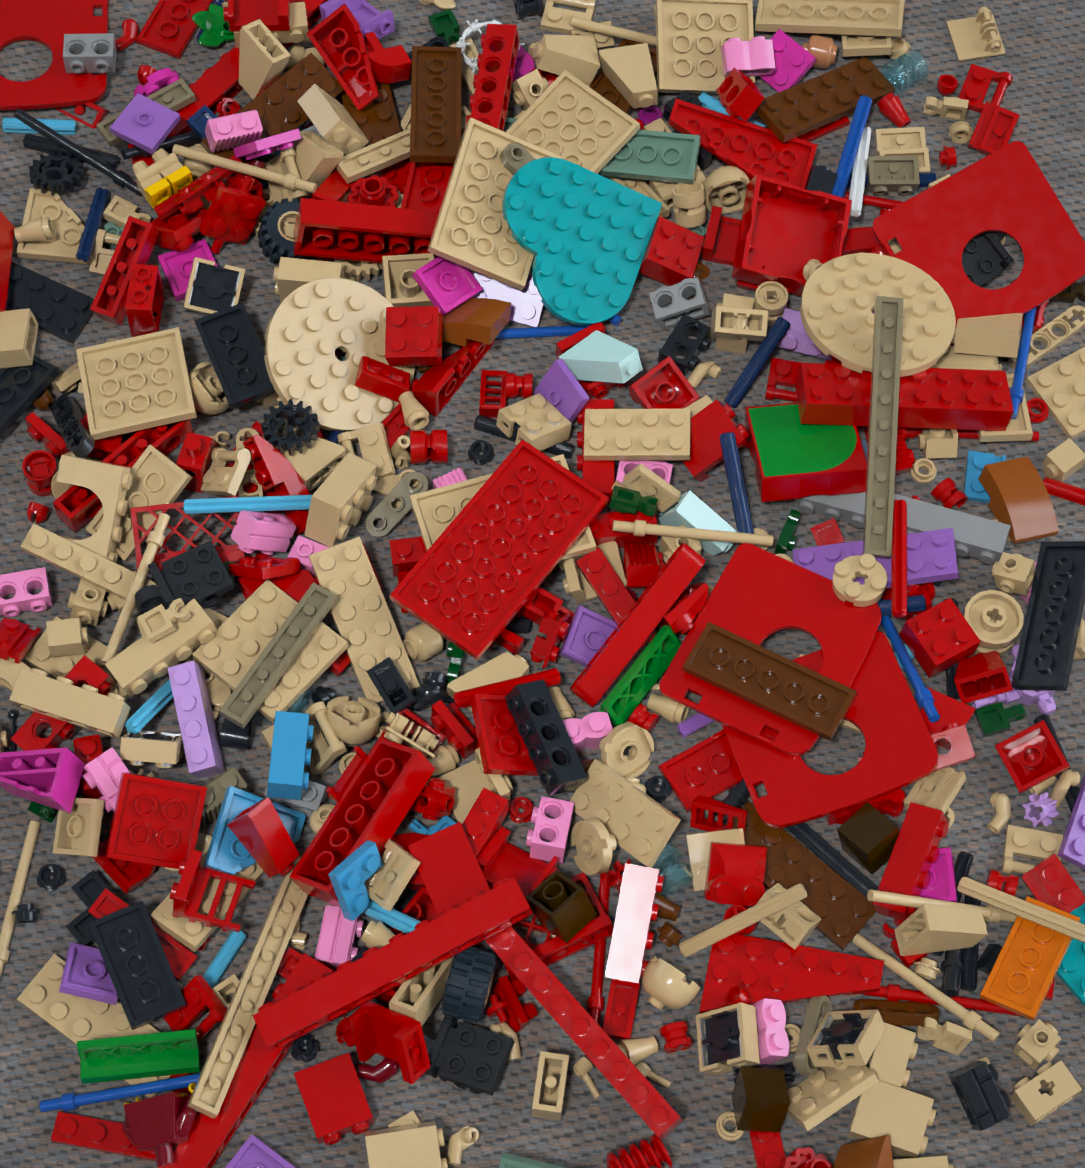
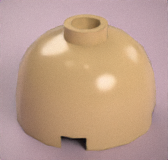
M724 166L708 174L703 183L704 202L707 209L711 212L712 206L722 207V214L743 210L746 188L750 182L746 173L734 166Z
M201 362L189 374L195 410L207 415L220 414L230 406L214 368L210 367L212 363Z
M349 696L334 698L328 702L326 714L339 741H342L345 746L355 747L371 740L377 733L380 724V707L375 702L363 697H358V701H348Z
M656 956L651 958L643 972V988L650 996L647 1001L659 1010H662L664 1007L672 1010L686 1007L696 997L700 987L693 980L691 983L685 981L686 975L661 958L657 959Z

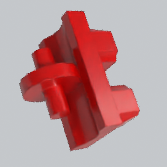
M507 975L500 977L498 983L492 987L491 992L493 995L489 997L492 1006L486 1010L489 1018L497 1016L501 1024L506 1022L518 1033L538 1015L534 1004L531 1002L521 1005L518 997L523 996L526 991L524 984L518 978L509 980Z

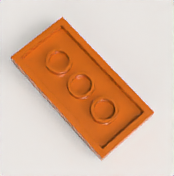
M1028 896L1025 899L1027 902L1080 922L1079 917ZM1017 916L981 991V999L1035 1021L1073 938Z

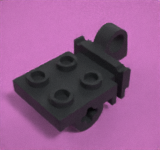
M985 232L974 237L966 245L962 254V266L967 277L977 286H984L1015 261L1000 243V240L1007 236L1006 234L1001 232Z
M210 540L162 562L163 570H159L156 562L150 563L148 568L156 586L149 585L141 588L136 592L134 598L140 615L160 604L166 610L174 600L179 598L183 600L185 605L195 599L202 609H207L216 605L222 599L223 593L234 589V584Z
M445 1015L435 1040L424 1035L431 1065L425 1073L433 1078L439 1076L444 1082H453L461 1089L465 1090L467 1087L470 1089L469 1092L474 1094L483 1092L493 1096L514 1041L510 1037L460 1021L457 1025L453 1017Z

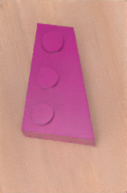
M67 747L0 753V786L9 794L71 814L85 763Z

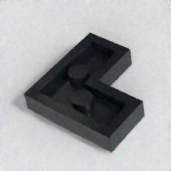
M94 870L71 887L72 891L87 909L66 925L67 930L78 943L85 946H90L95 942L88 923L96 920V918L89 914L88 910L105 888L112 892Z

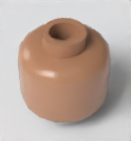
M812 35L808 43L803 42V48L817 59L812 65L813 68L828 69L830 64H835L838 45H834L832 38Z

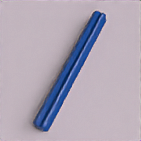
M865 95L860 96L836 171L838 175L831 193L835 196L844 198L872 105V98Z

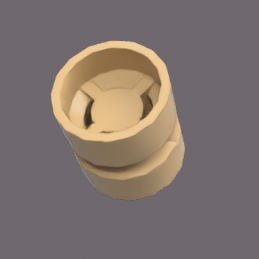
M694 181L693 184L677 183L672 187L673 205H675L673 207L675 224L691 228L705 223L707 218L704 204V185L697 181Z
M775 281L764 282L756 289L753 309L768 311L767 326H773L778 317L783 318L788 301L787 289Z

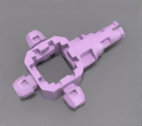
M1020 644L1012 647L1011 650L1014 660L1009 673L1011 683ZM1013 688L1009 692L969 702L970 704L974 703L971 707L978 709L994 702L1008 704L1018 699L1020 703L1027 706L1037 703L1036 706L1042 714L1049 715L1056 710V704L1053 699L1055 691L1015 690Z

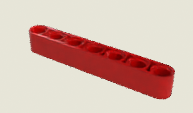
M685 542L682 543L570 687V691L587 705L593 707L695 577L706 559Z

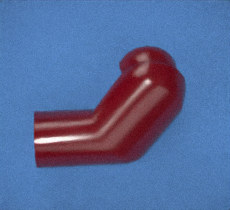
M386 1057L375 1067L360 1063L357 1075L361 1079L384 1083L398 1072L399 1063Z

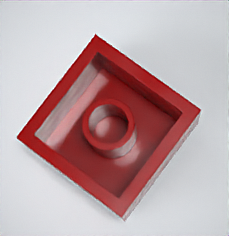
M659 216L638 272L667 286L678 284L687 278H693L704 237Z
M438 306L386 307L385 358L390 366L442 365L443 315Z
M951 598L907 620L899 634L929 678L955 665L960 660L973 655L981 642Z

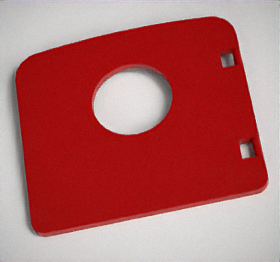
M0 0V51L10 43L20 40H33L45 45L53 55L49 69L36 79L21 82L12 81L0 75V110L82 105L88 102L94 103L106 94L107 73L93 75V73H66L63 60L64 34L108 33V0ZM94 9H102V16H94Z
M1013 141L883 213L873 221V232L888 256L901 259L918 267L930 275L943 288L952 303L956 325L959 318L1012 313L1025 314L1085 276V242L1028 148L1020 141ZM1001 232L1013 238L1020 246L1024 259L1023 269L1018 278L1010 285L1000 289H985L974 284L965 274L962 266L963 251L969 241L979 234ZM893 239H896L902 249L894 254L888 244Z
M743 543L735 550L697 616L694 626L689 630L659 684L660 692L666 698L696 710V712L750 738L770 745L784 754L791 756L802 755L813 748L820 737L819 735L683 671L685 661L708 622L759 646L768 636L779 630L797 629L810 634L816 639L822 649L823 663L818 673L850 688L867 656L881 623L880 608L877 603L870 606L857 607L853 606L854 603L847 600L843 602L834 593L832 580L755 545ZM688 691L702 697L698 704L685 698ZM764 727L778 733L775 740L761 734Z
M877 631L867 656L850 687L856 691V697L847 711L844 720L851 722L861 731L866 744L862 759L851 770L838 775L818 773L809 768L800 755L791 756L784 754L770 745L721 724L756 812L761 821L766 825L784 828L846 810L930 775L936 768L938 752L887 637L881 631ZM822 649L791 661L818 673L823 663ZM764 727L761 733L773 740L778 735L777 732ZM763 783L767 795L759 798L754 786Z

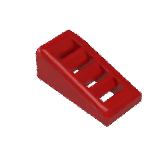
M481 371L479 415L497 418L498 411L506 407L507 371ZM486 377H502V381H487ZM486 386H501V389L486 388ZM486 394H501V396H485V395H486ZM485 401L500 402V404H485Z
M698 795L692 801L690 827L705 831L734 829L733 818L739 817L738 828H743L745 837L747 811ZM705 810H708V818L704 817ZM714 812L718 813L717 821H714ZM724 814L728 815L727 825L723 824Z

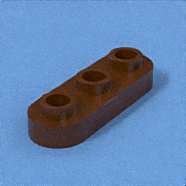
M859 999L853 1003V1010L878 1009L883 1022L897 1027L903 1025L924 1027V1019L926 1017L933 1018L939 1022V1008L929 1003L895 1002L876 999Z

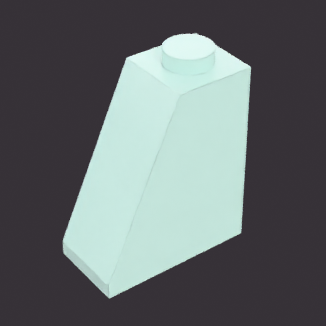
M597 330L559 356V359L565 362L577 380L625 383L643 370L636 348Z
M691 491L682 494L680 500L663 513L660 512L656 517L657 523L661 525L678 527L684 525L688 528L737 532ZM698 539L702 549L713 556L721 552L726 553L733 545L732 542Z

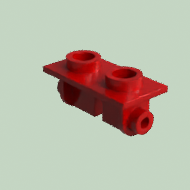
M209 171L198 177V183L192 187L187 185L176 192L177 196L172 200L176 204H182L178 208L184 216L186 214L191 215L204 206L200 199L202 195L210 202L213 200L219 186L225 188L226 186L222 180L216 181L220 178L219 174L216 172L210 173Z
M549 609L543 615L538 631L546 634L547 638L537 635L530 654L532 655V661L541 663L542 660L544 661L542 666L544 669L551 662L555 663L559 657L561 648L558 647L561 638H565L570 624L567 623L569 613H566L563 617H558L559 613L557 611Z

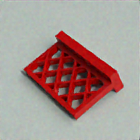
M238 496L221 497V498H237ZM184 502L130 508L137 570L143 558L141 543L154 528L159 517L153 512L155 510H163L161 513H166L168 509L175 508L183 515L175 527L167 524V527L172 531L164 539L162 547L168 552L158 553L161 548H158L153 562H156L159 570H163L162 562L188 551L185 549L189 544L194 548L197 547L191 541L201 529L213 538V544L217 541L222 545L215 547L222 563L239 561L240 557H246L245 552L238 548V544L226 545L218 539L227 526L233 530L234 526L230 523L234 518L235 522L237 521L240 512H234L228 522L217 513H210L200 525L180 509L184 507ZM148 511L157 518L148 530H145L138 524V512ZM212 515H215L225 523L216 536L203 527ZM185 518H188L198 526V529L190 539L176 530ZM139 529L145 533L141 539L139 535ZM175 532L186 541V544L180 551L173 552L164 544Z
M584 872L570 879L576 884L583 883L586 889L585 893L587 897H590L591 904L597 910L599 917L592 919L567 943L545 927L536 925L538 919L535 914L531 923L521 920L511 925L512 928L515 925L528 928L524 941L546 966L588 948L601 939H607L612 936V922L601 906ZM533 930L547 934L545 942L539 945L530 943L529 940ZM502 961L509 979H517V976Z

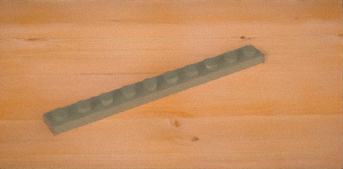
M877 296L874 314L862 555L871 554L876 558L889 559L892 549L904 298Z

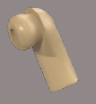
M297 44L293 46L289 52L291 56L284 69H291L302 60V55L306 50L302 45Z
M714 361L700 363L695 367L687 380L696 389L702 379L708 375L713 379H717L722 372V368L717 366Z
M1071 769L1061 773L1049 795V798L1052 800H1057L1056 807L1061 806L1070 786L1075 787L1080 783V774L1076 771L1072 772Z
M995 792L990 797V803L995 807L996 814L987 824V828L998 834L1010 820L1012 812L1010 798L1005 793Z
M463 1127L449 1138L447 1165L461 1166L462 1151L479 1139V1131L475 1127Z

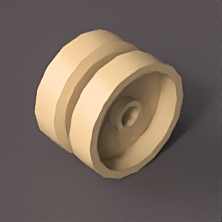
M987 590L979 592L969 600L963 612L964 618L981 641L974 654L997 651L1000 656H1003L1012 649L1023 627L1024 615L1020 605L1012 596L1002 591Z

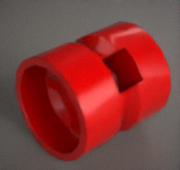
M447 429L432 430L430 434H427L425 430H410L411 464H426L428 460H431L433 464L448 463Z
M36 450L29 453L22 462V470L29 490L38 496H49L52 494V478L59 470L55 457L50 452L44 450Z

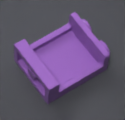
M329 0L319 5L323 21L345 3L359 22L363 39L365 33L374 32L377 38L380 39L395 31L393 12L387 9L381 13L366 2V0Z

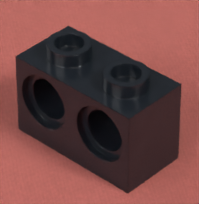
M683 314L659 351L658 363L670 356L684 376H686L689 370L693 372L699 363L700 358L698 356L700 352L705 353L711 344L712 339L709 338L711 327ZM689 336H693V337H696L697 339H690V338H688V337H689ZM680 355V356H683V357H685V358L680 359V358H677V357H675V356Z

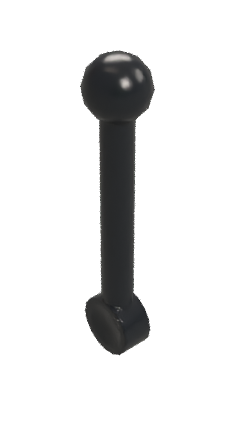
M14 709L8 712L11 737L16 733V719L19 716L18 711ZM11 740V752H15L16 743Z

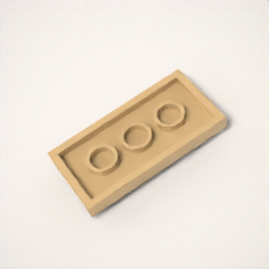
M585 409L584 461L690 460V409Z
M152 445L146 448L130 470L132 484L130 489H127L125 500L128 503L127 511L121 518L120 526L123 532L120 542L116 544L115 553L126 562H129L136 553L130 508L174 503L193 478ZM103 506L86 528L92 535L99 529L102 523ZM155 510L153 512L159 516L163 510ZM148 511L137 513L138 524L145 530H148L157 519ZM139 529V535L141 539L145 533Z
M56 616L53 621L62 619ZM46 629L24 658L25 662L48 673L47 675L56 680L57 676L65 677L78 661L86 655L115 681L110 692L124 697V701L128 697L105 663L102 662L107 646L89 636V643L84 644V654L52 657L48 648Z
M594 759L586 773L588 778L578 786L570 802H574L573 811L584 820L597 817L604 824L608 833L615 837L617 845L646 867L652 868L681 819L601 760Z
M207 853L202 857V867H204ZM256 862L233 875L257 883L265 872ZM210 877L198 913L208 916L220 882L219 879ZM226 883L214 918L225 919L237 884ZM243 886L238 903L246 896V894L251 890V888ZM169 894L151 913V922L196 952L217 926L212 925L210 928L205 926L206 923L199 921L192 923L189 922L188 918L178 916V918L172 917L173 900L169 899Z

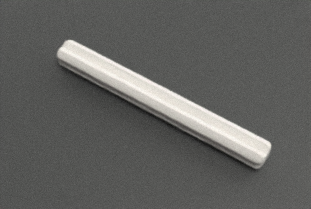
M870 127L864 128L853 165L849 199L852 200L850 217H859L861 215L871 139Z

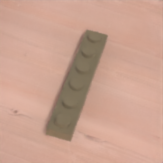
M314 582L219 710L221 716L244 729L337 601L335 594Z

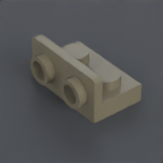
M918 155L868 156V184L866 192H873L877 196L886 195L888 192H898V195H910L913 191L917 190L920 184Z

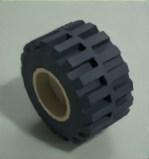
M288 198L282 199L281 204L276 201L272 204L271 208L268 207L265 215H263L258 231L259 248H263L262 253L265 257L270 256L269 261L273 264L275 261L280 263V257L313 260L314 258L313 256L294 255L293 230L299 208V202L296 198H293L292 202H289Z
M470 947L454 956L442 1000L443 1015L475 1024L482 1019L498 964L496 953Z

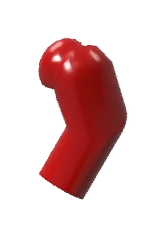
M125 19L122 22L123 36L115 40L116 49L119 52L136 42L138 24L134 19Z

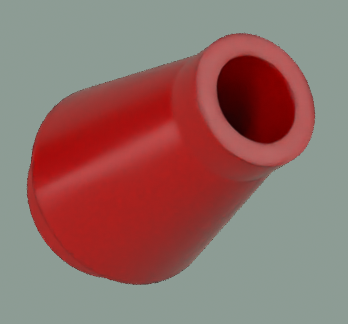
M891 92L877 103L879 112L898 128H903V126L911 123V119L908 117L898 95L895 96Z

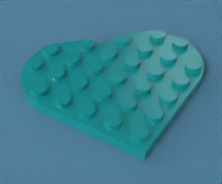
M554 157L539 158L522 166L506 186L502 201L503 217L507 221L514 240L526 251L535 255L532 277L543 305L557 318L579 326H590L595 323L604 322L623 308L631 294L662 203L565 159Z

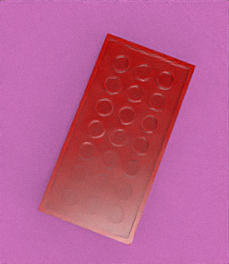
M522 439L390 594V600L478 661L605 507L609 497Z

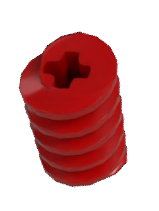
M655 1134L650 1136V1144L645 1139L639 1140V1149L632 1143L628 1145V1153L625 1149L619 1148L617 1150V1157L612 1152L606 1155L607 1168H651L653 1166L655 1168H662L663 1162L669 1168H672V1161L664 1143Z

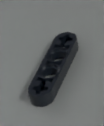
M63 394L54 401L51 406V412L68 450L76 457L84 458L93 450L95 441L90 435V430L78 404L67 394Z

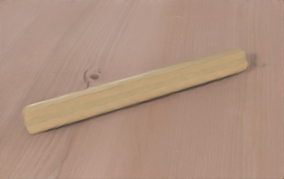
M962 877L958 883L957 891L959 893L1085 943V924L967 877Z
M797 884L681 942L679 945L680 951L684 957H688L806 898L807 892L802 884Z

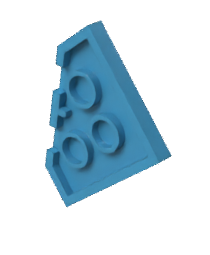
M233 786L226 788L204 863L205 868L233 875L256 863L255 859L227 824L247 807L264 798ZM272 802L292 842L299 841L306 814Z

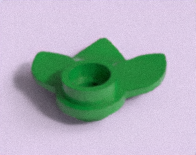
M210 4L209 11H200L192 16L191 19L203 30L198 40L199 44L207 47H218L223 42L235 40L234 32L224 29V27L229 28V22H224V8L221 6Z

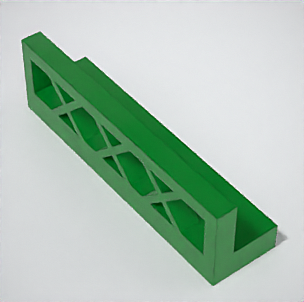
M664 625L600 705L602 708L598 712L608 713L612 726L616 727L624 724L676 655L681 643L670 626Z
M195 1029L77 1041L82 1084L200 1072L199 1043Z

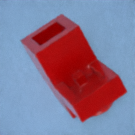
M374 32L365 33L364 42L375 81L396 83L409 80L412 61L403 46L398 45L384 49Z

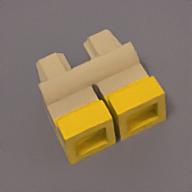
M163 148L154 152L152 155L154 164L149 167L144 161H139L132 166L138 189L153 210L155 206L172 196V194L193 182L192 172L187 166H183L179 162L174 152L169 154Z

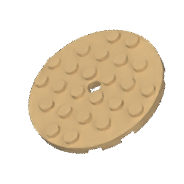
M861 252L834 258L817 268L809 277L803 289L800 315L805 331L817 348L826 356L831 354L842 361V366L859 373H862L863 370L872 372L874 314L872 312L873 310L875 311V299L877 296L904 298L900 377L917 374L932 367L944 353L946 354L955 333L956 319L948 295L930 275L906 261L887 255Z
M343 278L315 280L302 285L289 294L278 305V308L269 320L264 339L266 340V355L264 356L266 369L270 381L281 400L286 405H288L289 399H292L293 405H297L301 400L303 401V408L311 406L312 414L317 413L320 428L329 431L351 432L382 422L400 402L355 386V379L362 356L389 365L385 358L386 307L394 306L374 289L362 283ZM336 349L346 351L345 361H340L336 358ZM392 366L410 373L411 386L415 366Z

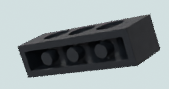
M544 679L516 685L505 697V700L547 795L550 796L575 790L588 777Z

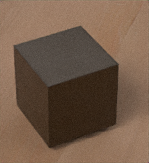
M868 802L837 829L842 849L872 875L890 859L899 835L897 826Z
M557 869L526 897L539 923L565 943L572 939L597 915L584 889Z
M740 1067L731 1096L737 1130L780 1132L790 1105L784 1070Z

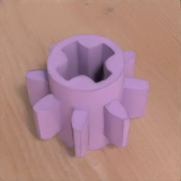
M1048 792L1040 796L1037 793L1029 795L1031 802L1022 804L1026 808L1024 819L1032 821L1033 827H1037L1041 823L1044 826L1052 824L1050 817L1059 815L1055 805L1057 800L1049 798Z

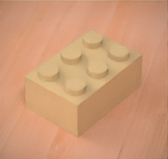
M348 452L312 495L304 535L328 547L335 546L339 540L343 541L351 525L355 526L358 523L361 513L364 510L368 511L373 502L371 491L377 483V477L375 476L377 465Z

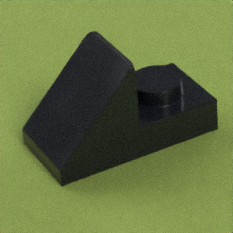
M390 657L366 671L390 712L394 714L399 713L417 701L412 688L404 680Z

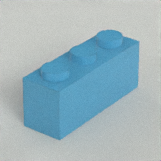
M276 711L267 797L301 800L302 789L308 790L309 773L304 772V765L310 766L311 749L306 748V742H312L314 725H308L309 714Z

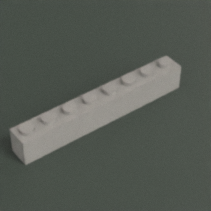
M865 492L830 496L811 495L795 499V507L803 513H816L823 515L829 520L835 518L836 521L841 520L850 523L854 527L864 528ZM894 494V500L903 499L906 501L907 534L953 528L956 555L978 558L987 564H993L1000 560L1006 547L1011 525Z

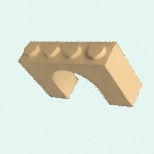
M61 455L57 481L92 490L102 503L103 520L99 529L86 539H77L63 535L58 536L117 564L118 555L115 553L116 544L120 542L123 532L120 523L122 516L127 511L128 503L125 500L127 489L129 490L132 484L131 467L71 455Z

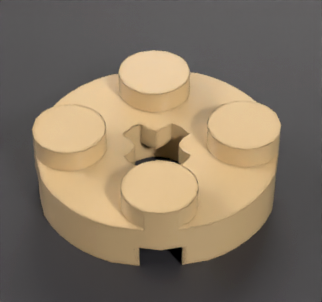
M873 555L850 556L835 565L832 587L840 600L854 603L853 606L865 607L873 605L881 599L887 585V573ZM856 577L865 579L863 585H860L859 582H853Z
M632 722L620 724L600 741L601 760L622 777L635 778L641 775L651 762L648 759L650 753H654L653 738L647 730ZM627 746H632L629 750L630 755H624V749Z
M597 817L579 821L573 827L571 846H576L578 855H573L578 868L586 875L607 873L612 861V851L617 846L615 837L608 833L604 824Z

